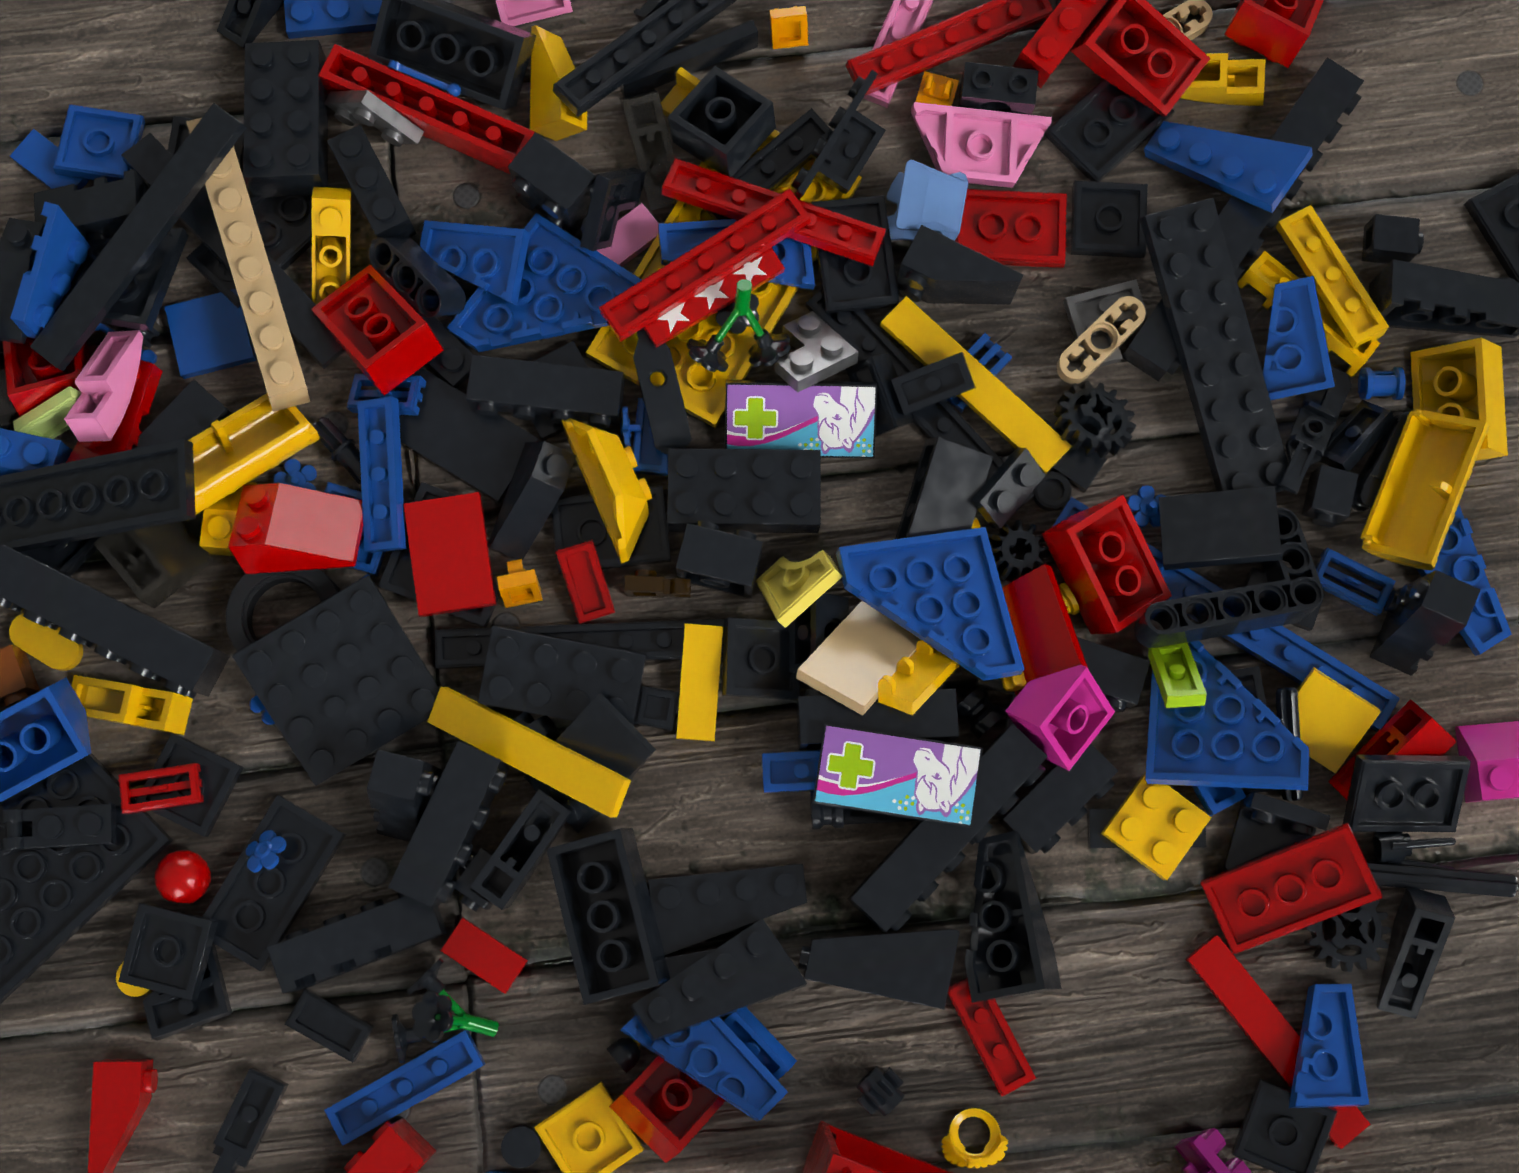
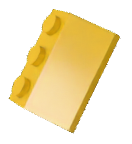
M1481 337L1410 352L1413 411L1420 409L1487 421L1490 427L1483 440L1476 461L1508 456L1501 346Z

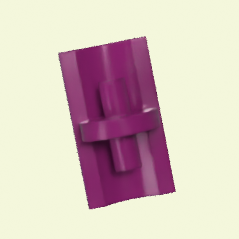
M1214 1127L1206 1129L1196 1136L1182 1139L1175 1146L1176 1150L1187 1162L1182 1167L1184 1173H1252L1246 1164L1237 1157L1229 1159L1224 1164L1217 1156L1218 1152L1226 1145L1224 1137Z

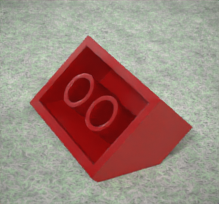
M1118 495L1071 515L1042 533L1066 585L1076 598L1079 611L1090 634L1118 633L1140 618L1151 604L1165 601L1172 596L1124 495Z

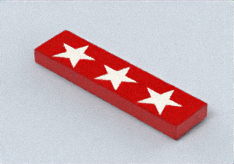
M771 247L645 326L644 330L657 348L735 302L736 287L739 280H749L752 283L753 291L782 274L785 267Z

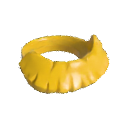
M977 1108L966 1109L957 1114L949 1126L948 1135L941 1141L945 1159L950 1161L951 1164L969 1169L974 1166L975 1168H980V1166L985 1168L988 1164L995 1165L1004 1158V1151L1008 1149L1006 1146L1008 1140L1005 1136L1001 1135L1000 1127L995 1118L985 1110ZM969 1117L982 1119L990 1131L989 1141L985 1145L983 1152L979 1154L968 1153L958 1136L960 1124Z

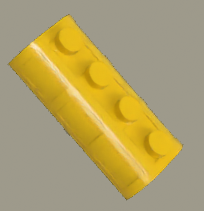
M267 393L223 420L212 422L211 427L188 440L193 443L196 515L224 497L231 495L268 470L275 468L302 449L317 442L320 439L318 431L296 406L273 412Z
M1420 409L1409 412L1360 538L1363 540V550L1397 564L1423 570H1433L1438 561L1437 558L1455 517V512L1467 481L1471 476L1481 445L1490 426L1487 421Z

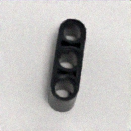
M408 236L377 237L372 240L368 248V258L371 265L421 315L427 318L454 316L462 312L466 303V296L462 287L413 239Z

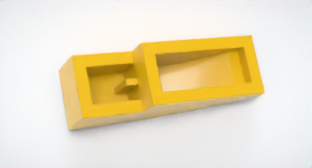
M1207 53L1206 55L1211 59L1181 96V99L1214 104L1263 106L1266 59L1228 60V53Z
M74 675L71 686L86 709L87 717L168 733L185 734L193 698L174 692L144 688L133 684Z

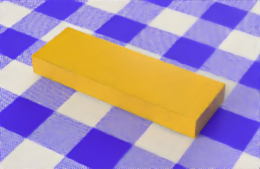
M685 623L676 739L715 741L723 626Z

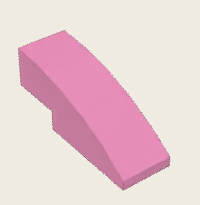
M140 330L108 332L74 381L81 395L64 420L79 442L111 441L121 424L137 379L143 343V335Z

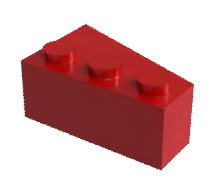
M404 1118L393 1124L388 1120L372 1136L375 1142L365 1153L360 1150L343 1169L347 1173H417L437 1150Z

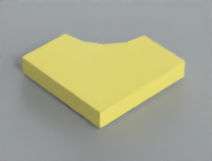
M822 550L801 562H792L783 556L756 579V583L775 618L786 628L843 576L832 558Z

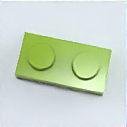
M1188 642L1149 648L1148 658L1165 707L1205 706L1207 693Z

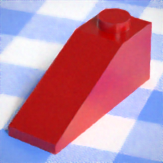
M1410 699L1328 782L1347 800L1356 755L1443 756L1457 741Z
M105 1059L93 1062L88 1173H113L151 1101L152 1093H155L157 1089L158 1072L157 1069H153V1059Z

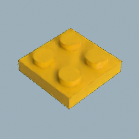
M1144 772L1101 834L1162 880H1168L1212 817L1169 785L1147 784L1145 779L1146 772Z

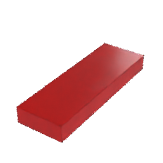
M967 977L949 986L947 995L999 1095L1003 1097L1036 1079L996 1000L972 1002Z

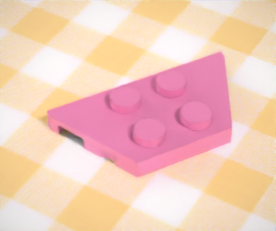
M914 102L911 107V114L936 170L948 175L962 172L966 175L970 184L1013 188L1052 121V117L919 102Z

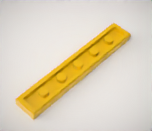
M907 296L881 321L880 326L924 366L963 352L976 389L957 396L1015 449L1017 447L1026 448L1045 474L1070 450L1072 445L1066 440H1062L1061 435Z
M440 687L427 721L428 723L610 818L618 816L631 783L630 779L449 687Z

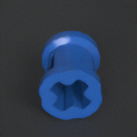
M1370 367L1361 368L1358 377V393L1361 400H1368L1371 397H1391L1392 400H1401L1403 398L1406 379L1402 367H1394L1392 371H1372Z

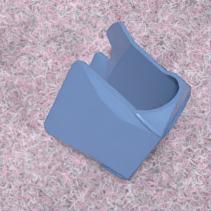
M909 160L905 165L904 173H898L886 196L888 201L897 205L895 214L887 216L891 240H914L921 225L955 240L960 233L967 194L968 180L966 175L962 172L948 175L915 160Z

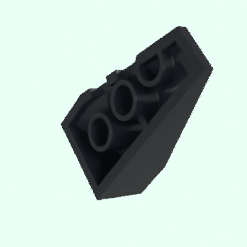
M1018 831L983 838L978 846L974 880L976 897L974 913L971 912L969 926H972L970 948L966 949L965 956L971 1001L981 1002L1062 989L1054 947Z

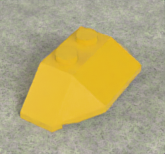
M571 418L562 420L565 436L573 454L576 455L575 459L621 564L629 561L649 516L647 501L652 499L648 484L645 478L637 479L633 468L638 467L634 453L630 446L623 448L618 435Z

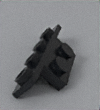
M871 70L865 79L858 76L847 94L852 98L847 109L840 106L828 124L834 129L828 140L821 136L809 156L814 158L815 161L809 170L802 167L792 182L791 187L796 189L794 195L798 200L802 198L815 175L842 193L847 194L886 130L856 111L878 75L874 70Z

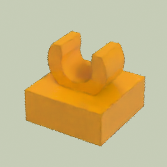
M805 6L769 10L773 49L809 45Z
M924 71L915 102L952 106L959 80Z
M522 559L508 561L507 568L509 574L497 577L499 591L505 608L542 601L541 587L535 569L526 571L523 567Z

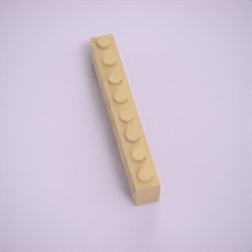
M202 118L186 121L189 133L193 131ZM233 146L207 180L205 187L272 411L274 412L308 403L310 399Z

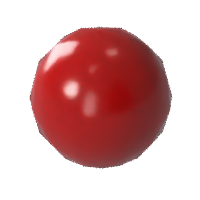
M190 850L175 851L167 854L158 863L155 870V885L162 898L172 902L194 903L206 893L211 882V872L207 862L202 856Z

